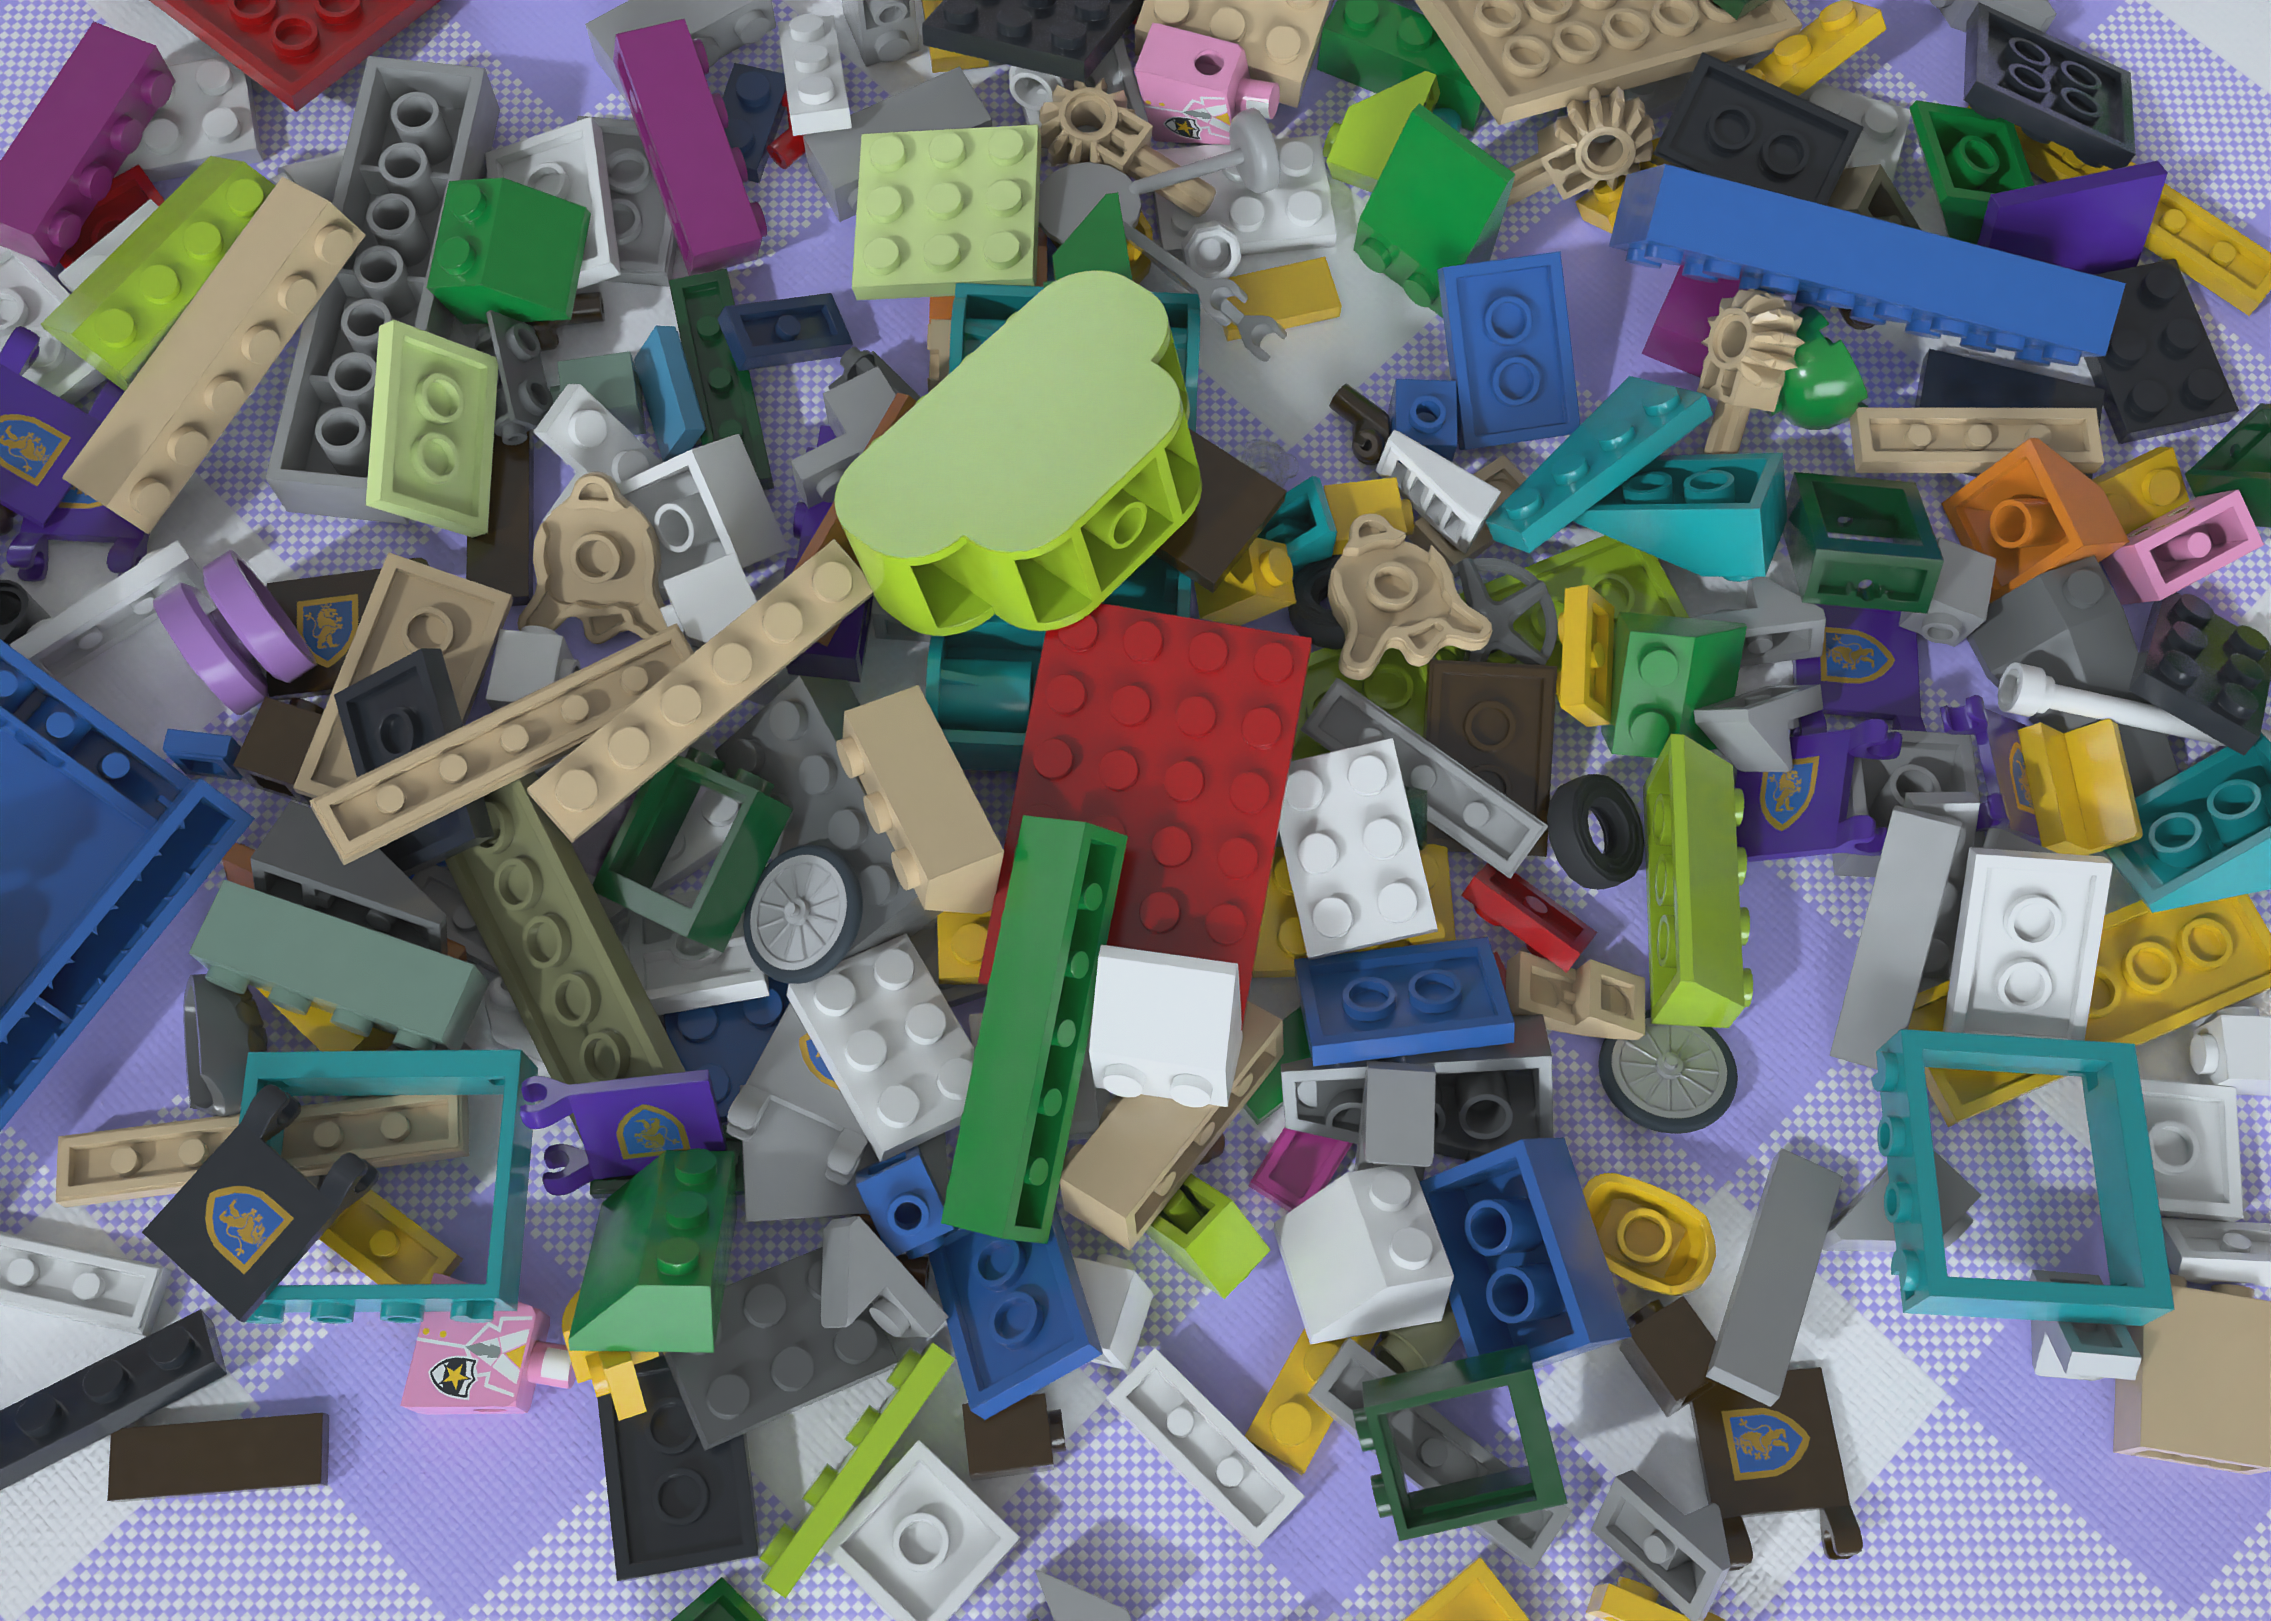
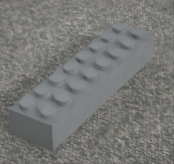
M368 56L332 201V204L364 232L366 236L303 321L265 477L287 512L409 525V518L366 506L379 326L389 321L397 320L450 340L455 316L426 287L449 181L485 179L486 177L485 153L492 150L500 108L485 68Z

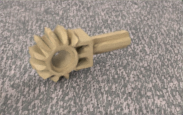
M1104 77L1095 85V88L1086 87L1084 82L1074 81L1073 91L1057 85L1056 89L1052 92L1053 102H1043L1039 115V121L1042 123L1039 128L1042 139L1041 148L1048 149V161L1051 163V167L1065 163L1071 165L1092 162L1109 165L1123 172L1130 179L1132 177L1135 180L1181 167L1150 147L1153 125L1135 114V110L1126 108L1127 97L1124 90L1107 94L1108 85ZM1089 125L1097 128L1098 131L1087 133L1078 130L1077 127ZM1199 177L1154 191L1194 217H1200L1207 212L1216 194L1215 188Z
M1593 86L1589 92V101L1587 103L1578 100H1572L1568 103V116L1557 117L1555 123L1537 131L1538 153L1508 168L1516 175L1506 208L1552 184L1555 185L1563 200L1586 189L1590 192L1599 180H1606L1607 185L1615 191L1619 182V176H1627V174L1640 171L1639 162L1651 161L1653 145L1650 140L1655 135L1653 119L1649 115H1645L1644 103L1640 100L1639 96L1625 102L1624 91L1617 86L1609 97H1601V93ZM1601 135L1615 136L1614 139L1604 143L1592 141Z
M1748 289V291L1739 290L1733 298L1721 299L1719 316L1708 318L1711 330L1709 337L1701 343L1708 347L1709 353L1703 363V371L1697 392L1704 393L1707 397L1716 399L1718 402L1703 454H1738L1751 408L1774 412L1781 387L1784 385L1785 371L1798 368L1794 360L1796 348L1805 342L1796 336V332L1803 318L1793 313L1792 302L1785 300L1781 295L1756 289Z

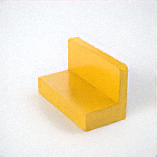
M2104 719L2066 733H2062L2041 722L2017 730L2042 847L2059 854L2090 855L2141 839L2143 835L2121 735L2116 722Z

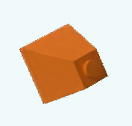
M2038 438L2026 440L1941 503L1961 545L1996 558L1989 603H1992L2039 574L2095 555L2099 563L2130 542L2104 490Z

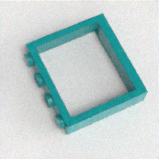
M1900 1029L1876 1051L1878 1072L1871 1077L1874 1090L1880 1092L1882 1118L1878 1126L1877 1142L1881 1155L1887 1157L1889 1183L1884 1194V1210L1887 1220L1894 1224L1896 1251L1891 1261V1275H1899L1903 1313L2143 1326L2175 1310L2135 1044ZM1924 1067L2077 1076L2082 1078L2110 1285L1948 1276Z
M522 1050L248 1052L239 1124L253 1098L264 1086L270 1084L279 1087L282 1091L288 1092L292 1096L503 1094L486 1284L278 1285L246 1322L279 1324L284 1322L285 1313L310 1312L309 1319L311 1321L345 1324L354 1321V1312H380V1320L419 1323L424 1320V1312H451L450 1319L454 1321L486 1323L493 1321L494 1311H517L533 1129L524 1125L519 1112L522 1105H535L536 1103L524 1100L521 1092L523 1081L529 1077L538 1076L539 1068ZM284 1130L266 1142L280 1155L282 1154Z

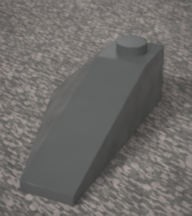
M2095 555L2039 574L1993 601L1988 606L1986 620L1966 637L1986 677L1997 688H1999L2000 680L2007 667L2017 662L2042 668L2046 676H2051L2055 684L2154 705L2129 691L2139 652L2124 608ZM2048 709L2045 713L2036 712L2028 719L2033 725L2041 722L2062 733L2102 721L2053 709ZM2118 724L2135 798L2179 774L2165 733Z
M1543 1014L1513 1016L1515 1022L1514 1043L1313 1066L1312 1058L1281 1064L1285 1128L1357 1144L1367 1061L1435 1065L1434 1154L1468 1162L1521 1139L1554 1138L1552 1053Z

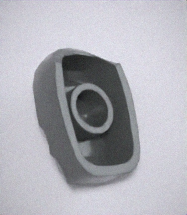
M193 974L188 979L183 1003L185 1060L190 1108L200 1110L212 1116L225 1117L240 1114L248 1052H267L268 1037L266 1029L263 1027L264 1022L257 1003L252 998L253 995L248 987L244 994H240L211 983L205 979L206 974Z

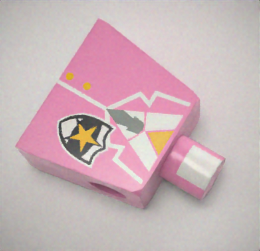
M1152 23L1134 72L1148 122L1153 125L1152 136L1154 141L1230 145L1229 130L1231 121L1241 111L1255 108L1261 112L1264 118L1273 119L1275 117L1280 98L1279 84L1251 79L1245 50L1240 45L1163 24Z
M433 1273L431 1284H468L437 1273ZM518 1301L517 1311H494L493 1321L486 1323L454 1321L450 1319L451 1312H424V1320L420 1325L400 1406L416 1413L427 1415L528 1413L531 1407L536 1384L571 1389L576 1376L567 1346L546 1342L550 1327V1316L533 1306Z

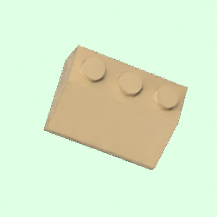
M919 685L844 711L843 739L836 742L838 756L848 777L854 778L858 776L867 793L863 801L873 829L877 834L886 832L895 849L891 853V859L896 876L902 887L906 891L914 888L924 910L982 914L992 910L1004 850Z

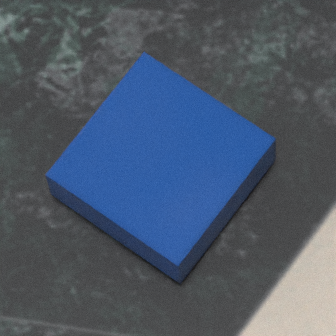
M167 729L162 750L185 774L234 780L245 779L233 766L241 746L232 736Z

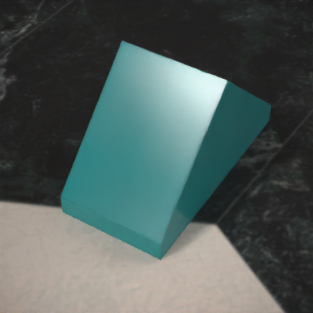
M1311 476L1286 493L1285 502L1257 536V538L1286 544L1287 553L1293 566L1292 578L1309 563L1332 557L1337 530L1320 478Z

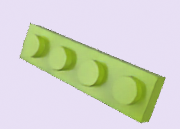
M934 1343L927 1344L921 1353L912 1347L906 1351L886 1380L895 1388L880 1411L869 1404L846 1435L844 1440L854 1447L838 1470L827 1463L803 1495L802 1499L809 1503L811 1507L794 1530L784 1523L762 1552L759 1559L768 1565V1568L761 1576L762 1582L786 1599L955 1358Z

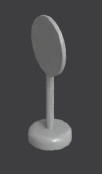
M1250 108L1241 111L1231 121L1229 130L1230 152L1133 182L1126 174L1109 165L1092 162L1067 165L1051 173L1040 184L1039 227L1048 238L1062 245L1105 194L1118 192L1122 218L1135 228L1142 209L1139 195L1232 166H1236L1242 181L1253 192L1260 194L1272 191L1278 187L1280 181V164L1272 132L1259 110Z

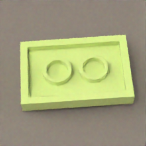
M392 320L379 326L366 506L472 538L488 533L498 381L496 357L397 320Z

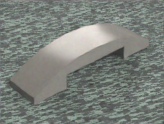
M1349 1337L1344 1341L1307 1395L1359 1441L1353 1410L1364 1407L1362 1382L1395 1375L1396 1373ZM1428 1404L1389 1413L1405 1478L1419 1490L1517 1468L1508 1467ZM1564 1504L1475 1524L1469 1527L1530 1569H1534L1573 1510Z

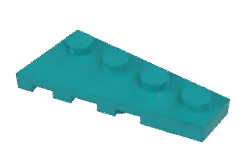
M1629 376L1485 520L1493 540L1531 553L1711 417L1713 412L1706 394Z

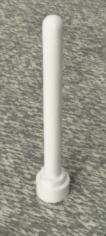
M2014 662L2007 667L2000 680L1998 705L2003 712L2031 717L2036 712L2045 713L2048 709L2100 720L2110 719L2118 724L2227 747L2155 705L2055 684L2051 676H2046L2045 671L2040 667ZM2261 729V732L2271 742V731Z

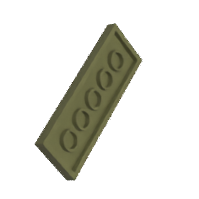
M535 771L483 796L495 837L446 859L445 862L550 1077L570 1085L686 1072L570 840L527 793V788L538 780ZM572 1113V1114L569 1115V1116H570V1118H571V1120H572V1122H573V1124H574V1126H575V1129H576V1131H577V1133H578V1135H579V1137H580V1139H581V1135H580V1132H579V1129H578V1126H577V1123H576V1119H575L574 1113Z

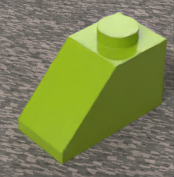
M1424 71L1348 107L1342 124L1334 122L1331 126L1323 147V156L1327 157L1326 163L1332 179L1369 192L1373 191L1412 110L1420 103L1433 113L1440 95L1436 74Z
M1192 1173L1145 1231L1185 1272L1224 1300L1271 1251L1232 1199Z

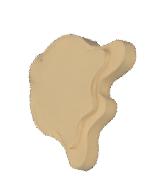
M598 471L584 474L575 482L571 495L556 507L539 526L534 539L533 564L537 578L536 590L529 604L519 615L518 629L521 631L524 626H541L555 631L567 618L576 617L583 623L586 639L593 644L605 643L624 631L636 633L642 639H645L667 628L660 608L666 605L663 603L659 591L658 577L661 567L659 539L654 527L644 513L621 495L612 477Z
M1364 514L1352 522L1348 543L1330 574L1328 599L1332 613L1342 627L1346 639L1338 662L1340 672L1353 680L1366 679L1373 673L1384 652L1390 648L1400 650L1409 664L1419 667L1427 664L1438 650L1444 646H1455L1470 651L1484 648L1493 631L1492 624L1485 616L1470 608L1460 598L1455 587L1453 573L1445 558L1432 545L1428 553L1419 546L1404 541L1406 533L1393 528L1384 517L1377 514Z

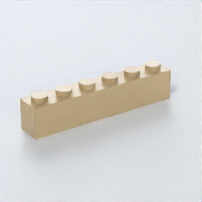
M282 176L62 478L149 535L366 234L330 201Z

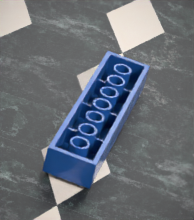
M1667 164L1627 174L1609 247L1627 251L1625 261L1635 265L1657 269L1661 268L1662 263L1676 266L1683 265L1682 276L1710 283H1718L1719 278L1740 280L1738 290L1748 291V289H1756L1771 294L1777 292L1796 295L1794 304L1801 307L1812 306L1820 311H1830L1831 306L1851 309L1849 318L1876 325H1885L1886 321L1906 323L1904 332L1932 339H1941L1942 334L1960 337L1959 346L1988 353H1995L1996 348L2014 351V360L2049 367L2051 362L2078 366L2080 357L2106 356L2126 284Z

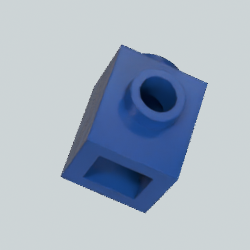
M1396 379L1388 408L1391 434L1394 430L1399 431L1453 462L1458 446L1456 381Z
M918 1145L883 1162L878 1161L856 1171V1186L882 1242L895 1257L906 1252L908 1259H915L934 1251L945 1243L946 1240L943 1234L954 1230L953 1226L941 1223L945 1202Z

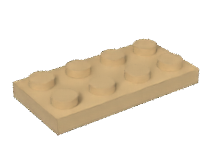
M388 552L294 784V790L299 794L316 798L357 778L334 694L421 648H441L462 724L465 726L496 647L500 629H503L512 606V595Z

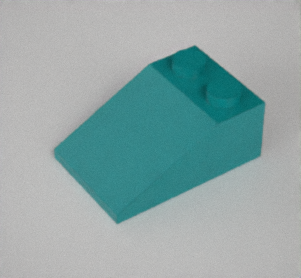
M1783 453L1659 455L1574 519L1573 522L1702 577H1723L1733 582L1747 581L1755 577H1766L1788 520Z
M2261 732L2260 738L2244 756L2229 747H2225L2136 797L2135 801L2143 832L2141 839L2102 851L2152 913L2271 889V742Z

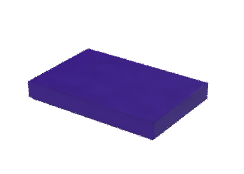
M2153 161L1990 194L1977 245L2091 275L2135 267L2138 265L2168 172L2159 161Z

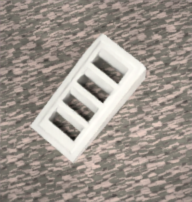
M1396 430L1388 438L1375 471L1383 479L1397 477L1400 496L1404 499H1410L1412 507L1447 541L1465 554L1486 524L1485 520L1490 516L1501 493L1499 489Z

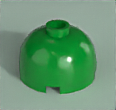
M1806 306L1794 313L1803 318L1796 336L1805 342L1796 348L1794 360L1798 368L1785 371V381L1783 387H1781L1775 411L1765 412L1770 417L1780 412L1790 424L1807 430L1830 429L1849 421L1858 407H1868V405L1862 402L1868 398V394L1860 372L1842 340L1840 339L1833 343L1828 337H1824L1819 330L1830 323L1814 307Z

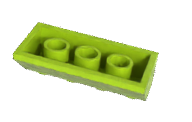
M210 156L41 323V326L118 387L126 391L276 185L243 161Z
M1671 734L1643 785L1651 1024L1729 1028L1743 1009L1750 1006L1753 996L1752 971L1750 968H1743L1742 946H1745L1749 939L1750 914L1747 907H1740L1739 886L1744 884L1746 878L1747 854L1744 847H1737L1736 826H1740L1743 818L1744 795L1742 789L1734 788L1732 764L1685 735Z

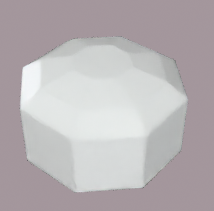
M1217 220L1194 224L1181 243L1185 265L1203 278L1228 279L1241 261L1238 237L1232 230Z

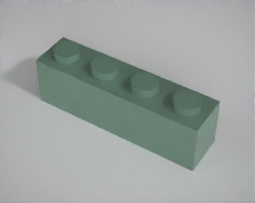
M225 879L188 953L208 969L205 979L215 985L240 994L245 993L248 985L270 992L267 998L269 1002L301 1015H307L310 1006L333 1014L330 1019L332 1024L361 1036L369 1037L372 1028L396 1035L393 1044L406 1051L460 1050L489 985V981L474 964Z

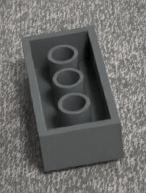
M799 675L714 752L719 760L726 763L724 770L728 777L734 779L738 769L741 768L775 785L770 797L793 809L770 856L772 860L783 852L798 846L820 845L831 848L841 854L854 868L863 894V914L859 932L851 949L843 960L903 934L907 933L908 937L911 938L943 911L924 910L914 888L906 891L902 887L896 876L891 859V853L895 849L886 832L877 834L873 829L863 801L867 793L859 777L849 778L840 762L836 742L843 739L844 711L860 706L848 681Z

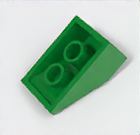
M1419 103L1412 110L1359 218L1353 251L1359 255L1362 262L1369 269L1376 273H1384L1401 286L1415 304L1424 308L1428 307L1443 318L1437 269L1491 260L1516 174Z

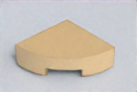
M931 319V324H928L927 350L930 351L929 378H927L928 393L949 375L951 320Z

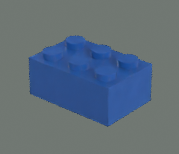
M1564 1137L1521 1139L1419 1181L1454 1274L1448 1297L1468 1358L1527 1344L1533 1369L1536 1370L1632 1336Z

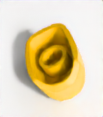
M1617 1173L1596 1175L1587 1182L1583 1189V1194L1610 1272L1642 1289L1658 1294L1683 1296L1701 1288L1710 1275L1716 1258L1715 1239L1706 1215L1673 1193Z

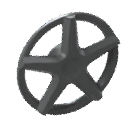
M1465 558L1449 567L1454 579L1460 576L1466 604L1485 616L1491 622L1493 630L1489 642L1484 648L1475 651L1465 650L1463 661L1486 662L1490 653L1502 650L1524 664L1546 665L1555 646L1558 625L1555 606L1544 582L1538 580L1525 568L1510 561L1497 558ZM1478 571L1502 572L1520 580L1526 587L1501 601H1493ZM1538 601L1543 609L1546 622L1545 640L1541 651L1537 650L1513 628L1514 621ZM1435 655L1432 657L1433 660H1438Z

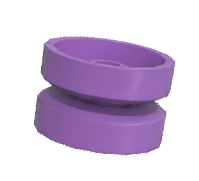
M232 550L225 552L203 567L204 585L217 608L200 590L182 582L153 600V607L161 623L187 663L223 704L236 715L242 716L263 702L265 697L269 698L267 679L254 658L274 678L287 683L293 682L317 666L314 655L284 609L249 565Z

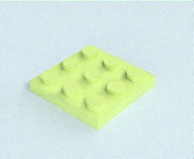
M1038 124L862 134L852 272V290L856 300L955 296L956 283L1036 286L1042 140Z

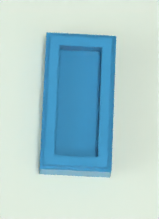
M656 325L635 356L634 362L662 462H666L691 450L706 430L678 331H676L675 326Z

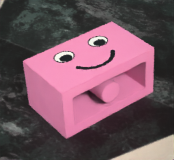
M2239 489L2198 496L2126 534L2130 542L2101 562L2121 605L2163 600L2262 547L2264 543Z

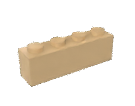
M1248 1001L1242 1032L1243 1040L1228 1107L1210 1104L1203 1107H1189L1170 1098L1143 1094L1136 1097L1115 1096L1103 1111L1098 1129L1085 1145H1075L1064 1158L1060 1178L1064 1210L1131 1251L1284 1054L1283 1020Z

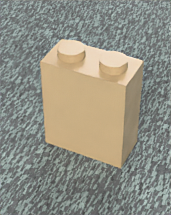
M2170 1274L2175 1310L2143 1326L2125 1325L2142 1359L2135 1380L2115 1379L2113 1453L2246 1475L2271 1471V1301L2255 1299L2254 1289L2240 1285H2212L2211 1291L2188 1288L2185 1277Z

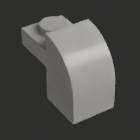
M878 366L823 393L828 424L837 438L790 461L796 488L808 509L823 501L828 503L834 502L836 488L841 476L849 465L862 454L896 396Z

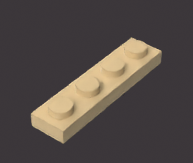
M1858 407L1849 419L1856 473H1983L2029 438L2040 439L2082 473H2096L2104 463L2096 408Z

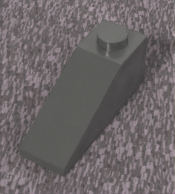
M292 801L288 803L250 858L254 890L448 955L446 914L379 848L343 865L312 808Z

